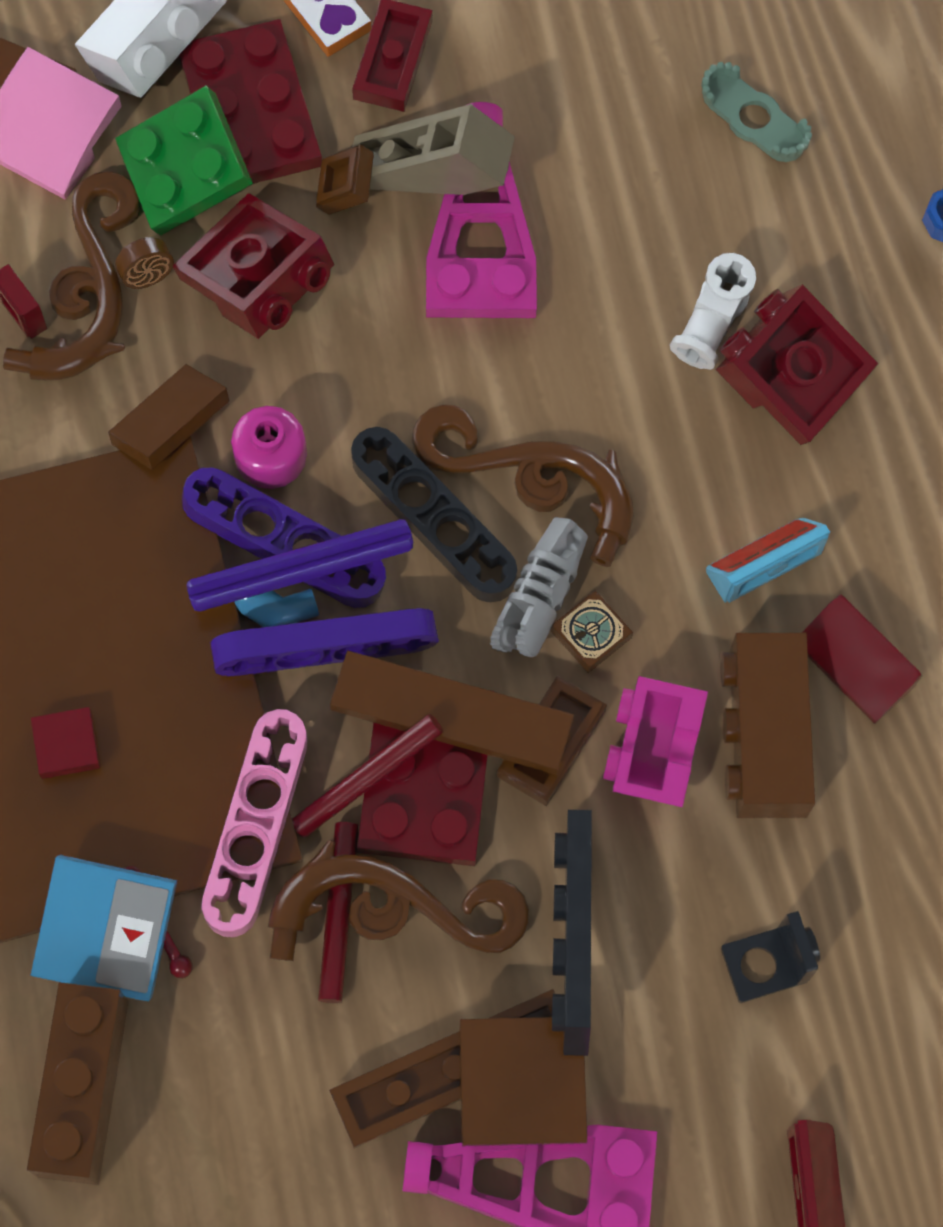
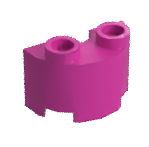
M638 676L635 690L623 688L616 722L627 724L622 747L610 745L603 776L605 780L614 781L613 792L683 807L708 691Z

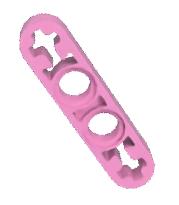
M276 709L267 712L258 720L254 727L202 898L204 918L208 926L215 933L223 937H237L245 934L253 927L258 917L307 751L308 738L304 723L297 714L288 710ZM280 726L289 727L290 737L296 740L295 744L286 743L283 745L278 759L280 768H289L286 774L269 765L272 755L271 740L265 737L267 733L277 734ZM258 759H260V760H262L264 763H266V764H268V765H255V764H256V761H257ZM262 779L275 782L281 789L279 801L268 809L255 808L247 800V792L250 786ZM245 835L255 836L264 844L262 858L256 864L250 866H241L230 857V848L233 842ZM224 871L242 880H256L254 887H250L244 882L241 883L238 900L240 906L246 908L244 915L234 914L230 922H222L220 910L214 907L216 901L226 902L233 886L231 878L221 879Z

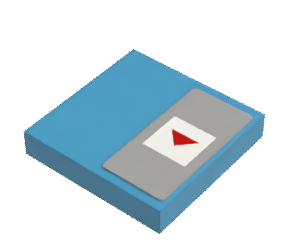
M58 855L55 858L30 976L61 983L119 989L125 997L149 1002L153 997L177 880Z

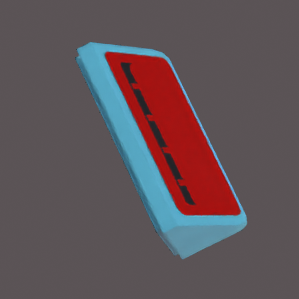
M806 518L795 519L708 565L706 573L724 603L727 601L730 603L821 555L829 538L830 531L825 524Z

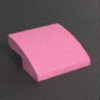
M27 47L0 89V165L66 200L95 159L92 147L122 107L119 95Z

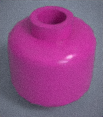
M258 407L244 414L235 425L231 445L236 468L246 481L259 488L275 489L284 487L297 479L305 467L307 447L303 427L292 413L281 407Z

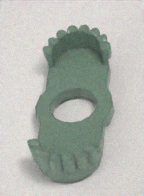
M718 62L717 65L713 64L709 70L705 71L701 83L704 102L712 111L729 123L730 129L737 137L754 143L777 161L790 162L801 157L808 148L812 137L811 126L807 125L806 119H801L797 124L780 110L778 103L772 97L754 90L740 78V67L738 65L733 66L730 62L724 65L723 62ZM758 105L769 113L770 121L763 128L752 129L741 122L739 117L740 111L746 106Z

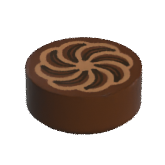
M153 237L141 238L128 244L122 249L115 261V267L123 283L131 289L147 288L162 281L171 272L172 265L174 264V259L165 242Z

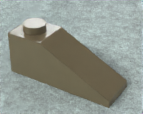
M472 104L356 135L352 148L362 145L374 152L369 190L466 195L504 185L515 136Z

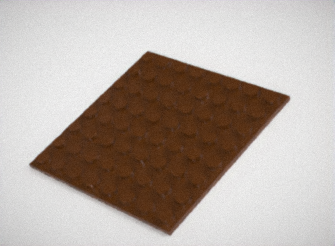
M191 436L153 470L118 450L0 480V943L40 933L55 858L58 855L118 868H124L129 865L135 866L142 873L177 880L174 896L206 888L256 723L264 715L254 674L221 676L216 674L214 669L211 641L219 635L242 630L235 602L203 611H195L188 595L187 582L190 579L226 569L217 534L192 521L186 515L182 506L183 487L186 479L199 469ZM199 492L198 503L203 506L208 505L206 492ZM90 707L101 768L41 779L38 772L31 717ZM267 733L265 737L271 740L270 734ZM272 746V755L269 765L278 769L275 753ZM258 759V760L256 761V764H255V765H268V764H266V763H264L262 760ZM266 779L256 781L247 792L248 802L258 809L273 807L281 797L280 787L275 782ZM290 810L271 870L303 862ZM250 835L239 837L230 848V857L241 866L256 864L264 854V844L259 838ZM224 871L221 879L231 878V881L239 879L227 871Z

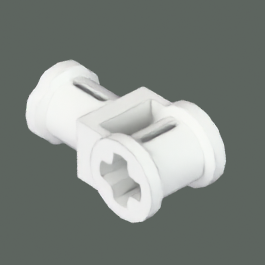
M735 253L721 254L709 264L705 276L706 280L702 285L692 316L682 335H676L670 343V350L680 360L699 369L711 370L715 367L718 361L716 350L723 337L726 336L735 317L741 315L746 309L750 297L749 294L753 291L755 285V268L748 259ZM725 282L734 285L730 291L722 289Z

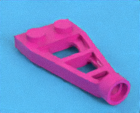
M489 102L470 103L503 127V111L498 105ZM510 162L504 185L498 187V203H464L463 195L444 194L426 257V317L536 318V256ZM466 223H496L502 231L506 246L505 256L503 258H460L456 253V246L462 227Z
M589 1125L587 1126L588 1143L562 1145L462 1147V1143L433 1146V1144L408 1141L402 1192L429 1193L515 1227H649L657 1131ZM486 1158H514L519 1160L522 1164V1177L518 1198L506 1200L478 1192L472 1182L476 1163ZM580 1158L587 1163L590 1169L587 1207L578 1215H567L543 1205L537 1199L534 1191L535 1175L538 1168L551 1160ZM431 1159L438 1160L442 1167L441 1176L436 1181L429 1180Z

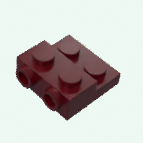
M248 193L172 266L181 281L214 301L223 317L259 339L269 329L278 330L284 327L291 317L292 306L307 291L312 293L320 291L327 284L330 278V269L335 264L320 235Z
M802 284L784 293L776 289L764 298L754 310V313L760 320L749 332L744 327L740 328L726 340L719 350L725 359L715 369L753 409L763 406L800 445L812 441L878 365L876 360Z

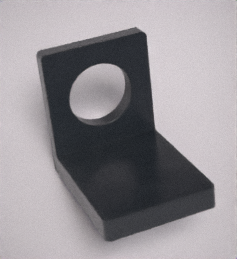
M799 911L786 914L776 929L733 941L721 947V952L739 1003L806 984L818 970L817 962L821 959L815 935L809 926L804 928ZM753 949H761L773 957L776 969L774 976L769 981L755 983L745 977L741 969V960L746 952Z

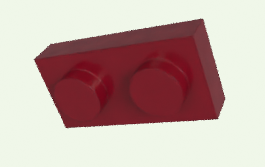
M380 0L352 87L353 100L405 112L433 22V10L393 0Z

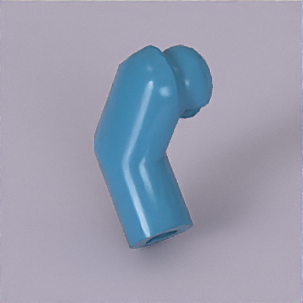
M312 589L285 597L280 596L275 591H270L235 601V605L241 614L262 627L294 624L319 616Z

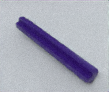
M400 519L190 579L187 582V591L194 610L203 611L409 552L413 549V537L406 520Z

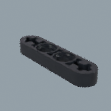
M381 427L367 428L360 432L353 440L351 447L353 469L358 477L399 519L406 520L411 532L473 596L489 603L498 602L508 597L514 590L517 580L516 560L507 548L396 434ZM372 447L377 452L385 447L387 448L388 465L396 472L388 485L384 484L389 481V471L378 460L371 461L369 464L366 463L367 448ZM410 482H418L424 484L429 489L431 496L426 504L420 507H410L399 499L400 489ZM449 521L460 522L469 531V537L460 546H445L436 536L438 528ZM479 543L483 545L479 548V559L490 569L495 568L497 565L503 567L501 583L498 584L493 579H489L485 583L480 581L481 567L471 556ZM468 558L466 564L461 563V561Z

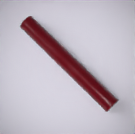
M426 715L293 817L294 829L303 838L309 836L444 732L440 723L433 715Z
M351 822L335 823L333 837L335 842L334 856L344 854L356 855L357 824ZM353 883L338 885L328 890L318 1001L342 1003Z

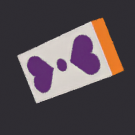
M283 0L327 57L371 31V20L355 0Z

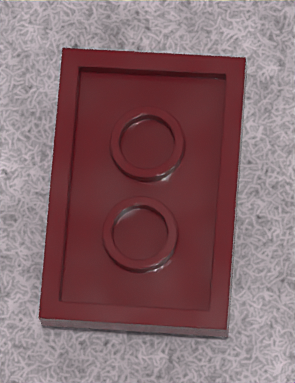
M280 19L192 40L180 53L179 58L189 93L192 94L206 85L216 93L253 184L321 167L322 155Z
M373 722L369 759L405 731ZM437 740L430 742L364 793L357 845L358 853L475 866L488 755Z

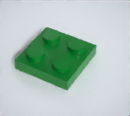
M207 85L115 138L150 228L160 236L253 184L217 95Z

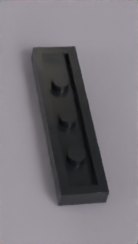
M568 809L566 833L555 832L554 868L566 870L565 885H554L553 921H565V939L553 938L552 975L564 976V994H552V1031L564 1032L563 1055L588 1056L591 1031L592 810Z

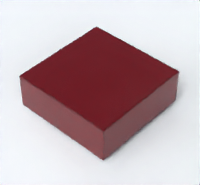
M9 264L1 268L0 301L26 337L33 339L47 330L40 305Z
M90 707L31 717L38 772L41 779L101 768Z

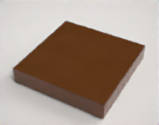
M552 1017L460 1019L462 1147L588 1143L585 1056L563 1055L564 1032L552 1031Z

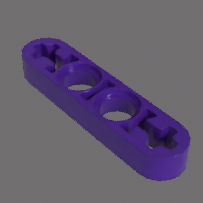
M213 467L194 471L186 479L183 487L182 506L186 515L192 521L261 559L292 551L296 542L302 539H312L320 543L341 537V535L257 489ZM210 487L216 488L219 491L217 498L219 502L212 500L207 506L198 503L199 492L205 493ZM234 499H238L241 503L236 508L233 521L230 522L226 520L228 508L232 509ZM263 512L272 518L275 529L266 536L257 537L245 530L242 520L249 513ZM378 560L336 572L333 577L325 575L304 581V583L347 606L364 608L373 604L380 597L386 580V570L382 561ZM359 569L367 571L369 573L367 578L368 584L363 583L359 589L352 588L349 585L351 579L349 574L355 575Z
M416 608L238 630L219 635L210 644L216 674L221 676H240L344 662L347 650L373 658L416 653L435 646L439 639L433 611Z

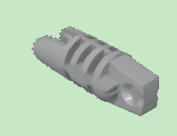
M554 517L534 550L530 552L527 558L529 564L523 566L521 577L517 579L514 585L515 592L509 595L490 638L492 649L506 653L507 651L512 652V649H517L520 651L519 654L528 657L537 656L555 622L557 617L556 611L561 609L564 597L567 596L570 590L569 583H572L577 576L580 558L588 539V535L573 520Z

